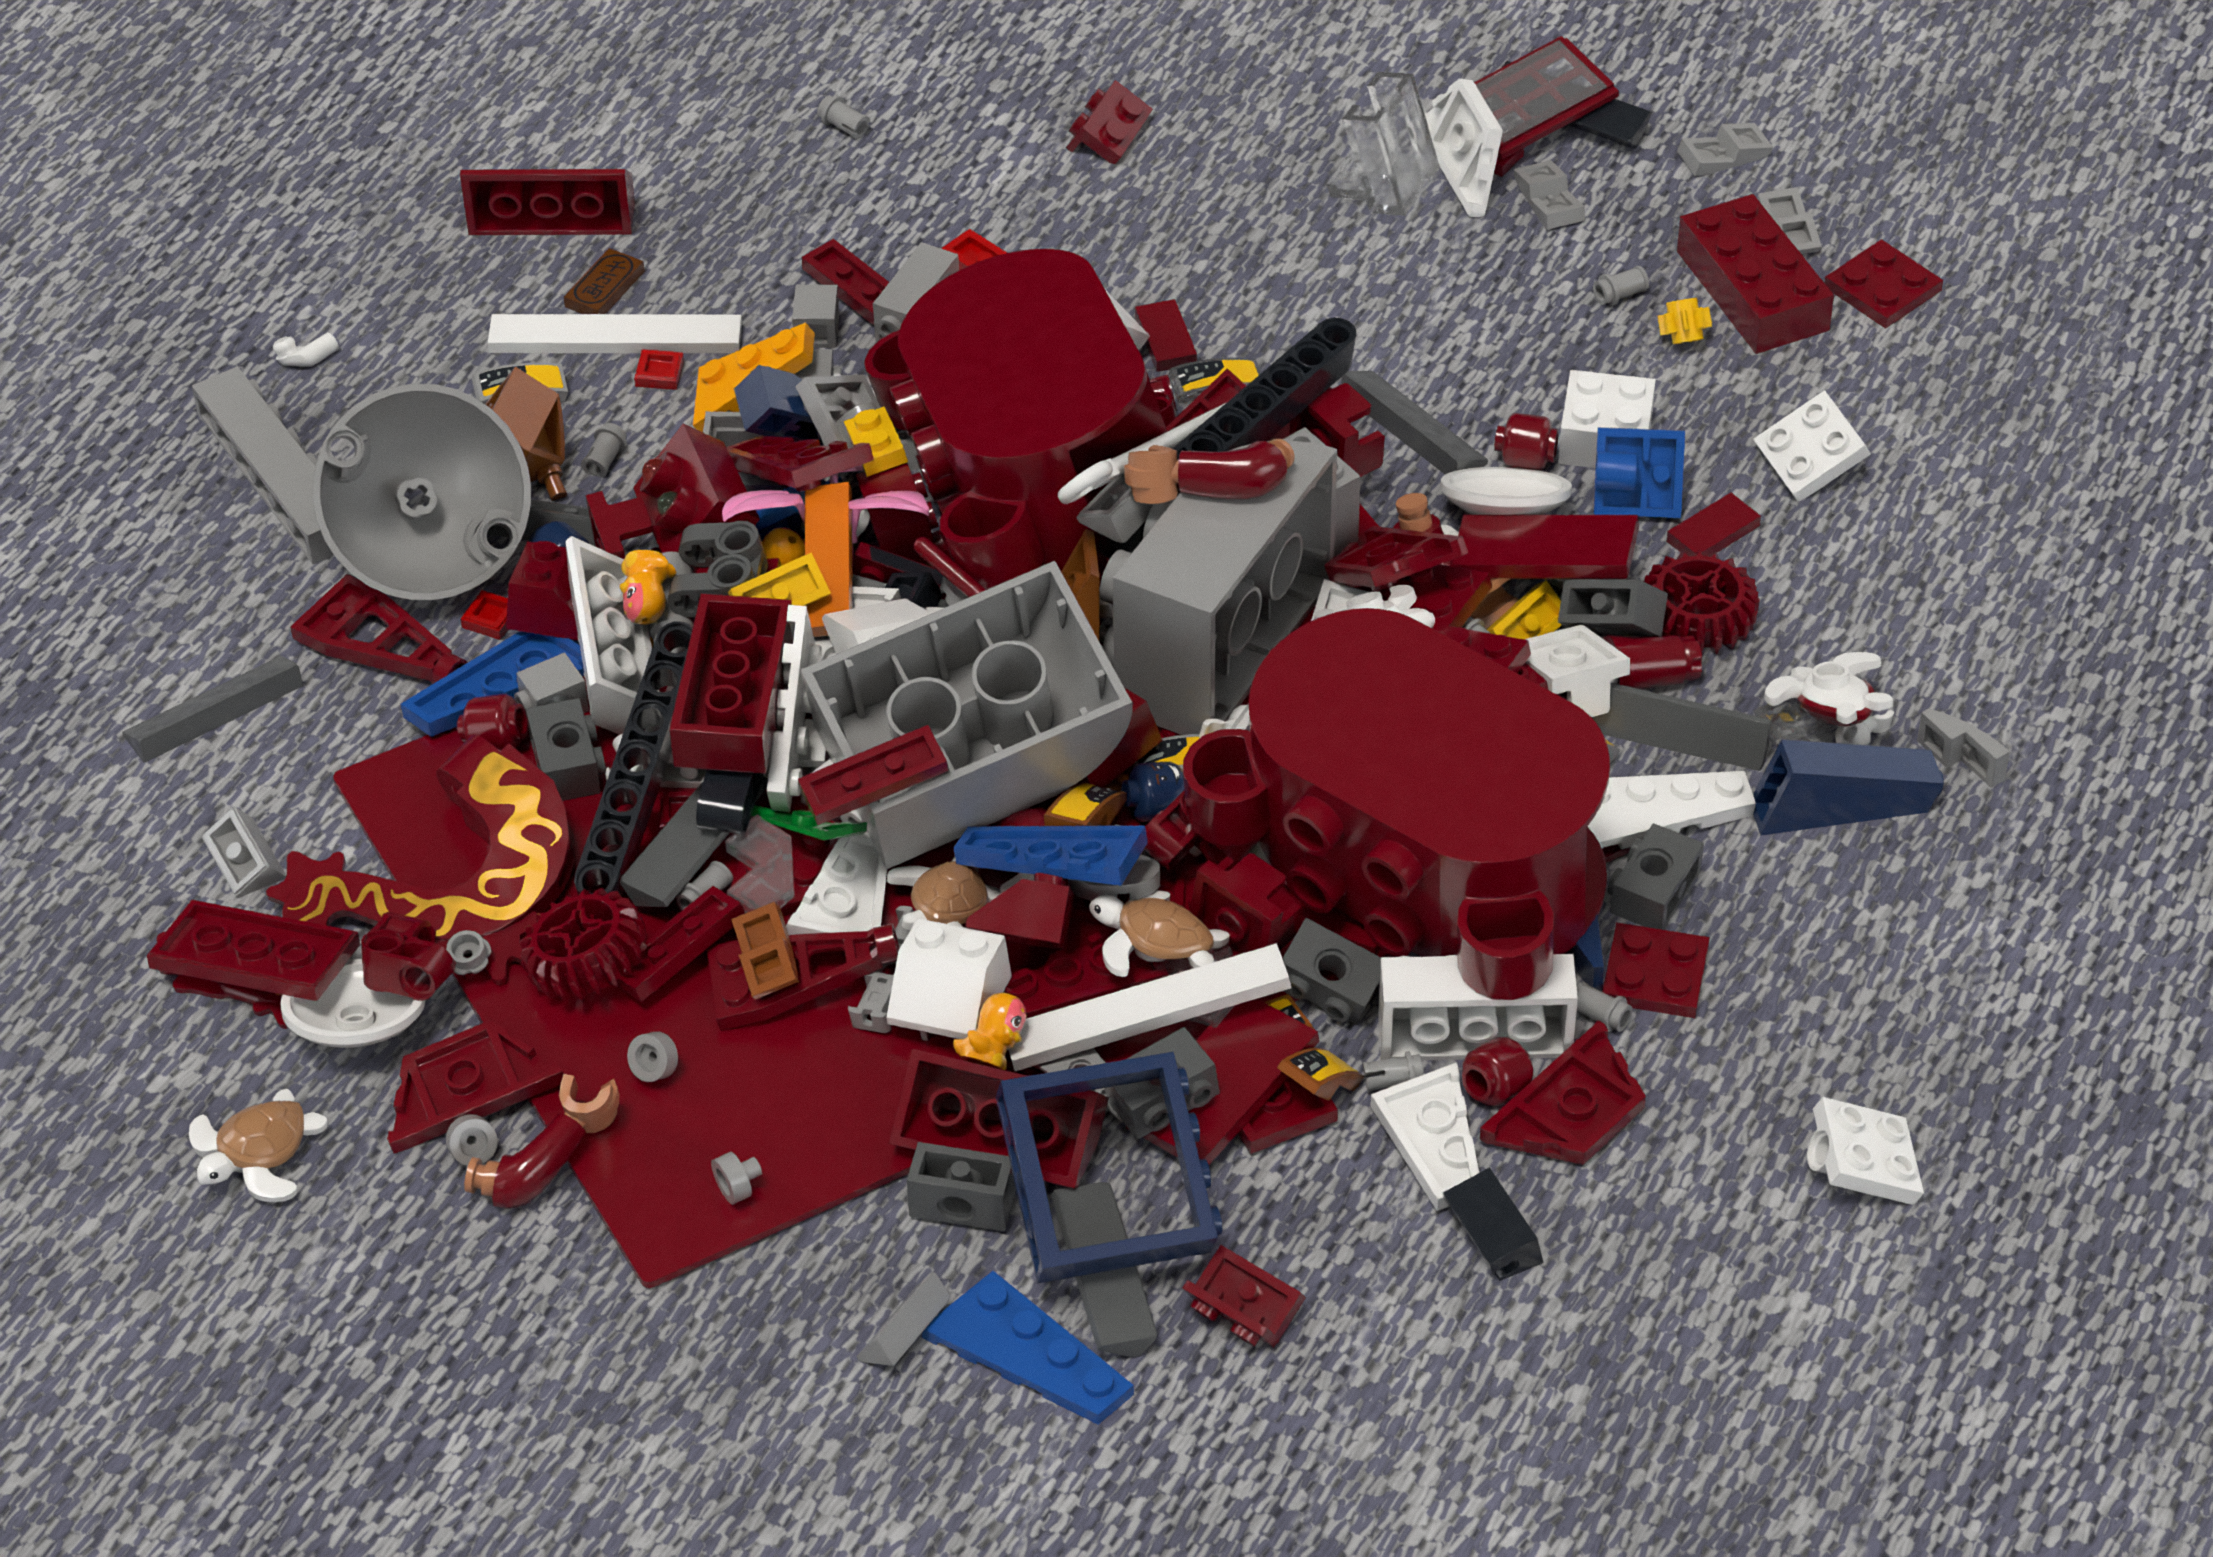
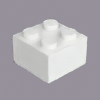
M1570 370L1561 425L1558 464L1595 468L1597 427L1650 429L1656 379Z

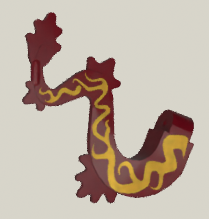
M473 734L436 771L439 783L445 792L461 808L466 826L490 844V851L482 867L467 882L449 889H428L361 872L344 871L346 860L344 853L339 851L322 861L313 860L298 851H291L287 854V875L284 881L278 885L270 886L266 890L268 900L283 905L282 917L330 926L333 921L340 917H352L375 926L384 913L393 912L428 920L436 930L435 943L443 946L445 949L449 939L454 934L465 930L474 931L487 940L491 947V955L487 957L488 964L482 971L487 972L496 985H503L507 981L508 965L510 962L516 961L521 963L522 961L520 957L522 948L519 941L527 936L525 927L537 923L536 914L544 913L549 909L550 903L556 901L569 881L575 863L574 839L568 824L566 808L554 780L512 745L508 744L499 751L487 740ZM162 932V933L158 934V936H157V938H156V941H157V942L159 941V939L163 936V934H164L165 932ZM472 953L467 954L464 957L469 958L472 956ZM160 971L161 974L178 975L173 981V988L176 993H193L217 999L232 998L252 1004L255 1015L264 1016L272 1014L279 1027L282 1029L288 1028L282 1018V994ZM467 973L462 976L469 980L473 979L476 974Z

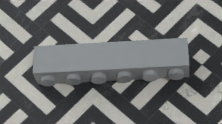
M236 366L192 385L198 416L312 565L334 556L323 538L316 520L313 504V476L317 459L311 452L307 454L304 452L299 437L292 427L286 429L276 406L273 403L267 404L256 380H248L240 368Z

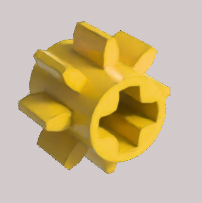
M1697 298L1667 302V313L1657 316L1660 335H1671L1673 345L1703 340L1702 329L1712 327L1710 308H1699Z

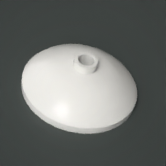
M1478 467L1445 474L1441 478L1440 489L1448 500L1471 515H1544L1561 506L1570 498L1572 484L1561 476L1539 470L1511 467Z
M349 959L318 1001L282 995L281 998L282 1018L288 1028L310 1042L339 1048L363 1047L390 1039L408 1028L419 1017L425 1006V1000H415L394 993L368 989L363 982L362 959Z

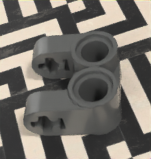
M735 521L729 523H701L686 527L680 541V557L690 565L709 567L708 573H688L676 576L671 582L667 599L668 606L676 614L684 617H695L701 594L729 595L728 591L731 588L766 573L768 559L755 525L748 521Z

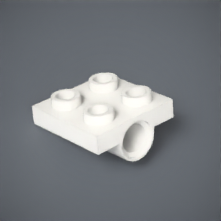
M1825 390L1753 439L1797 501L1806 499L1871 455L1865 443Z
M1825 1097L1820 1099L1813 1108L1817 1130L1810 1140L1807 1151V1161L1810 1169L1828 1174L1830 1185L1914 1205L1924 1194L1906 1118Z

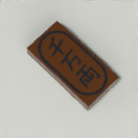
M608 248L564 296L565 308L581 314H606L645 272L644 261Z

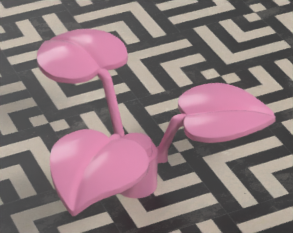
M862 465L842 472H856L864 469ZM838 473L830 476V484L838 483ZM750 491L731 497L725 503L722 515L725 522L728 518L745 511L794 505L798 509L805 525V505L799 494H789L788 491ZM889 491L867 495L865 498L848 502L849 509H852V566L854 561L853 543H857L856 531L860 512L867 508H896L912 510L929 516V507L921 493L915 491Z

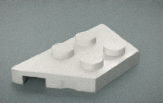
M1459 78L1449 86L1445 94H1440L1432 100L1433 109L1428 113L1418 112L1415 114L1413 121L1468 216L1478 218L1486 213L1503 130L1473 80Z

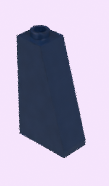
M1781 739L1753 793L1756 802L1753 816L1760 836L1928 813L1934 800L1942 792L1944 778L1941 770L1938 769L1932 750Z

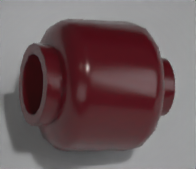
M1513 413L1509 416L1506 426H1497L1494 451L1502 452V460L1507 467L1542 471L1548 462H1555L1559 429L1553 428L1551 420L1545 416Z
M507 694L475 697L467 702L463 715H460L458 718L457 729L459 737L463 742H466L474 734L487 740L499 751L508 744L517 749L522 739H525L528 734L526 710L522 704L517 703L512 696Z
M1496 1037L1466 1055L1462 1067L1463 1086L1467 1093L1486 1106H1500L1511 1100L1533 1080L1534 1070L1528 1052L1517 1041L1509 1037Z

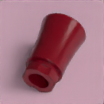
M1606 635L1603 638L1630 658V675L1619 677L1617 682L1619 685L1644 690L1659 686L1682 684L1684 681L1697 680L1701 677L1702 652L1699 641H1696L1694 636L1621 637Z

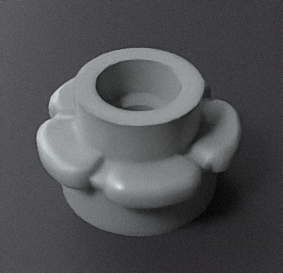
M470 930L460 931L454 934L447 943L446 950L456 962L454 973L459 975L467 973L476 974L487 966V957L491 955V947L487 940L483 939L478 933ZM472 953L471 957H464L465 955Z

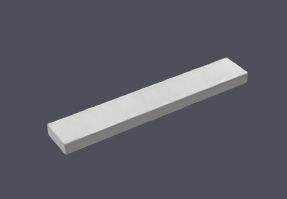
M492 314L488 349L489 353H641L642 349L683 353H734L740 350L741 315Z
M1276 943L1027 1018L1020 1033L1021 1042L1016 1043L1014 1047L1008 1050L1014 1070H1022L1290 989V979Z

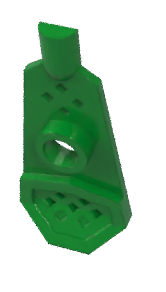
M755 805L752 816L761 818V821L821 840L863 835L867 831V822L857 824L851 822H825L817 825L811 811L799 810L789 814L775 812L770 808Z

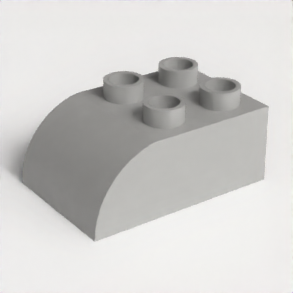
M1286 441L1294 451V463L1287 469V475L1282 484L1259 498L1218 499L1180 492L1174 500L1153 504L1146 519L1143 540L1132 553L1121 549L1116 551L1108 561L1101 579L1100 597L1102 601L1113 604V623L1105 636L1102 648L1124 688L1147 701L1157 726L1181 735L1200 734L1202 724L1206 719L1213 718L1228 721L1232 711L1240 706L1249 695L1256 671L1264 658L1281 640L1299 628L1317 604L1324 579L1329 580L1324 565L1334 557L1337 449L1311 442ZM1249 445L1241 446L1229 451L1243 449L1248 447Z
M1055 561L800 669L814 726L833 764L926 725H929L947 760L949 771L856 809L862 821L867 822V831L886 869L960 838L968 826H988L1013 813L1025 810L1066 791L1089 775L1112 753L1123 738L1132 716V701Z

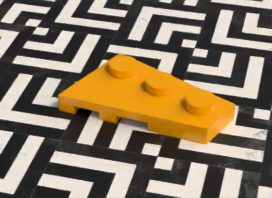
M805 322L791 329H784L772 337L755 344L746 345L734 353L719 359L710 360L705 365L700 366L693 418L694 428L703 432L706 411L726 412L730 410V412H739L734 388L758 365L796 374L811 364L813 361L815 333Z

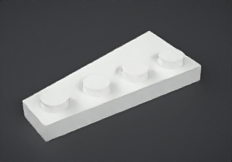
M788 605L787 622L790 623L793 644L784 643L782 655L784 684L788 685V690H778L776 707L777 725L783 727V732L774 731L767 784L770 806L774 811L790 812L792 797L800 796L801 790L798 778L802 777V769L797 768L799 754L806 755L808 750L809 728L804 727L806 713H811L800 669L822 661V646L815 644L807 606Z
M1745 771L1609 778V784L1602 805L1588 827L1596 836L1601 848L1618 844L1620 849L1631 847L1637 837L1643 838L1653 823L1679 833L1681 828L1696 825L1698 828L1703 829L1752 816L1756 802Z

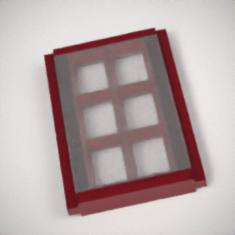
M1562 36L1474 82L1503 130L1497 156L1500 160L1619 97V90L1614 86V83L1569 39Z

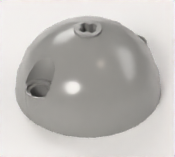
M413 383L390 387L374 393L354 405L337 421L324 440L317 458L313 476V504L316 520L325 542L336 559L353 576L369 587L390 596L408 600H437L453 597L474 589L491 578L509 560L521 541L527 526L531 507V481L528 464L519 442L508 425L491 408L475 397L454 388L437 384ZM340 438L349 440L355 448L353 459L349 461L337 460L331 452L332 442ZM418 488L424 492L421 499L426 500L427 503L426 506L418 505L415 509H411L407 506L409 499L404 497L405 491L412 493ZM498 525L507 530L509 543L506 548L497 549L489 544L487 541V531L491 526Z

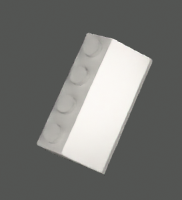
M571 536L566 540L568 577L590 704V714L595 725L620 735L624 733L652 651L648 625L631 622L624 614L623 593L619 587L627 578L621 570V564L624 559Z

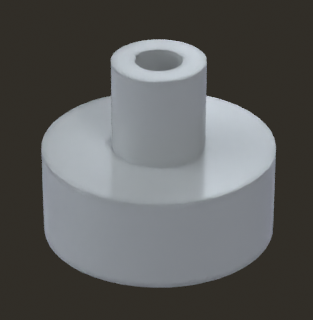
M650 1032L639 1035L632 1040L628 1048L627 1059L631 1071L637 1078L645 1082H653L665 1079L675 1071L678 1063V1052L674 1042L668 1035L662 1032Z
M461 1116L448 1128L446 1134L447 1148L452 1156L463 1165L468 1166L472 1157L482 1159V1164H484L494 1155L497 1148V1134L489 1122L481 1116Z
M728 1152L711 1161L712 1171L718 1187L730 1204L733 1205L752 1195L749 1180L762 1175V1169L755 1157L741 1163L733 1152Z

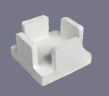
M1583 624L1525 639L1529 641L1531 655L1525 663L1547 680L1549 691L1555 694L1567 691V700L1583 709L1591 717L1609 712L1610 683L1617 684L1619 677L1630 675V658Z

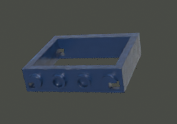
M1174 1052L1002 1080L996 1094V1102L1037 1284L1211 1253L1218 1235L1222 1234V1220L1218 1207L1210 1206L1207 1189L1211 1188L1210 1169L1206 1159L1199 1160L1195 1143L1200 1141L1199 1123L1194 1112L1188 1113L1184 1097L1189 1095L1188 1077L1184 1067H1177ZM1160 1079L1194 1227L1059 1251L1026 1101Z

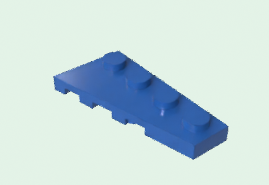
M519 631L401 703L403 718L431 737L457 727L458 718L460 715H463L464 708L469 700L475 697L507 694L514 698V694L519 692L517 672L562 653H566L581 676H584L580 645L569 638Z
M968 826L954 846L956 864L1034 875L1035 873H1044L1065 879L1122 886L1147 845L1148 840L1145 826Z
M995 1271L990 1272L939 1313L921 1333L923 1339L935 1345L941 1343L957 1351L959 1357L974 1364L979 1362L1000 1372L1002 1378L1018 1386L1022 1383L1042 1393L1043 1398L1098 1425L1134 1395V1385Z

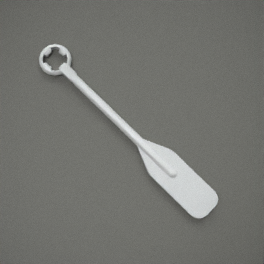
M1226 403L1113 459L1109 458L1092 465L1059 490L1058 498L1063 504L1072 503L1091 490L1097 489L1123 474L1124 466L1128 464L1129 452L1148 451V448L1152 445L1173 449Z

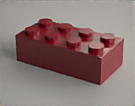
M1754 194L1680 216L1677 253L1755 354L1830 331L1834 294Z
M715 594L700 595L669 729L674 767L766 774L772 748L773 733L777 725L776 707L778 690H784L785 687L783 678L784 664L782 663L784 643L793 644L790 623L787 622L788 605H792L791 600Z

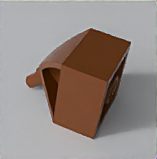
M514 367L485 405L491 408L508 425L519 442L528 464L530 481L538 480L540 484H544L551 501L567 496V492L560 478L563 475L560 466L565 460V438L559 394L519 368Z

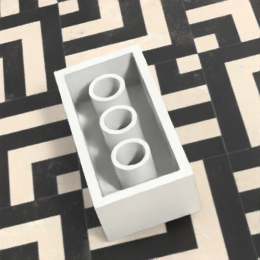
M1553 954V970L1545 985L1533 994L1515 1000L1491 999L1476 993L1464 982L1458 969L1457 955L1381 957L1378 1010L1381 1060L1405 1057L1406 1051H1410L1411 1055L1420 1054L1421 1060H1464L1470 1051L1496 1037H1509L1517 1041L1528 1052L1530 1058H1558L1574 1043L1578 997L1573 954Z

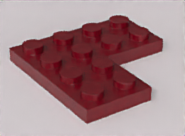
M1439 564L1398 579L1394 585L1390 586V588L1397 585H1410L1413 587L1417 599L1409 609L1420 608L1433 613L1435 624L1432 629L1515 673L1519 672L1531 655L1528 640L1461 628L1492 588L1490 573ZM1390 588L1383 595V601H1388L1391 595Z

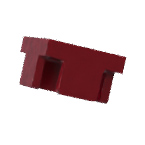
M1343 383L1333 389L1329 387L1290 421L1289 436L1306 427L1326 446L1337 449V456L1358 473L1360 477L1380 468L1383 464L1385 436L1380 431H1375L1359 439V431L1350 424L1370 414L1371 404L1348 383Z
M603 491L585 495L595 547L625 559L621 542L626 539L649 534L653 531L652 522L642 498L638 497L615 504H607Z
M1253 853L1247 854L1237 864L1229 856L1224 858L1218 865L1208 860L1197 870L1190 912L1200 919L1209 930L1218 929L1230 934L1229 942L1225 946L1213 949L1224 958H1230L1276 943L1280 951L1298 932L1303 907L1294 901L1283 911L1269 901L1285 885L1286 876Z

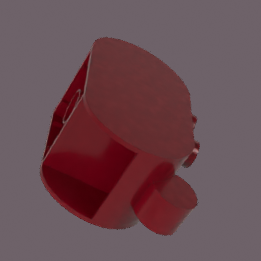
M1059 249L1015 251L979 261L949 275L921 296L906 314L900 330L880 339L868 351L864 360L867 375L880 406H885L894 428L906 430L908 436L912 437L918 453L915 455L921 474L933 502L937 503L941 513L939 519L940 532L950 558L986 590L1053 561L1057 563L1060 571H1062L1085 529L1094 531L1079 523L1077 516L1107 484L1091 490L1069 504L1060 502L1058 498L1059 490L1092 465L1109 458L1113 459L1167 432L1145 363L1091 264L1085 258L1069 251ZM1094 531L1100 587L1104 570L1110 559L1101 553L1099 549L1100 533Z
M1374 608L1350 609L1325 615L1299 627L1281 640L1268 653L1256 671L1249 693L1250 731L1243 729H1220L1203 735L1190 746L1183 759L1187 819L1193 830L1201 837L1223 846L1244 845L1260 839L1259 842L1266 858L1274 868L1286 876V882L1290 891L1303 905L1318 913H1328L1333 907L1362 923L1366 933L1377 946L1397 957L1407 956L1411 951L1421 957L1457 955L1458 969L1464 982L1476 993L1491 999L1515 1000L1529 996L1544 986L1553 970V954H1565L1573 948L1590 927L1602 907L1607 883L1606 861L1601 845L1588 825L1597 814L1606 795L1610 775V756L1607 742L1597 723L1583 709L1404 614Z

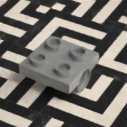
M865 375L805 377L795 386L804 403L805 410L810 415L822 439L823 446H829V443L833 441L847 442L848 449L853 447L844 421L855 417L861 411L881 408Z

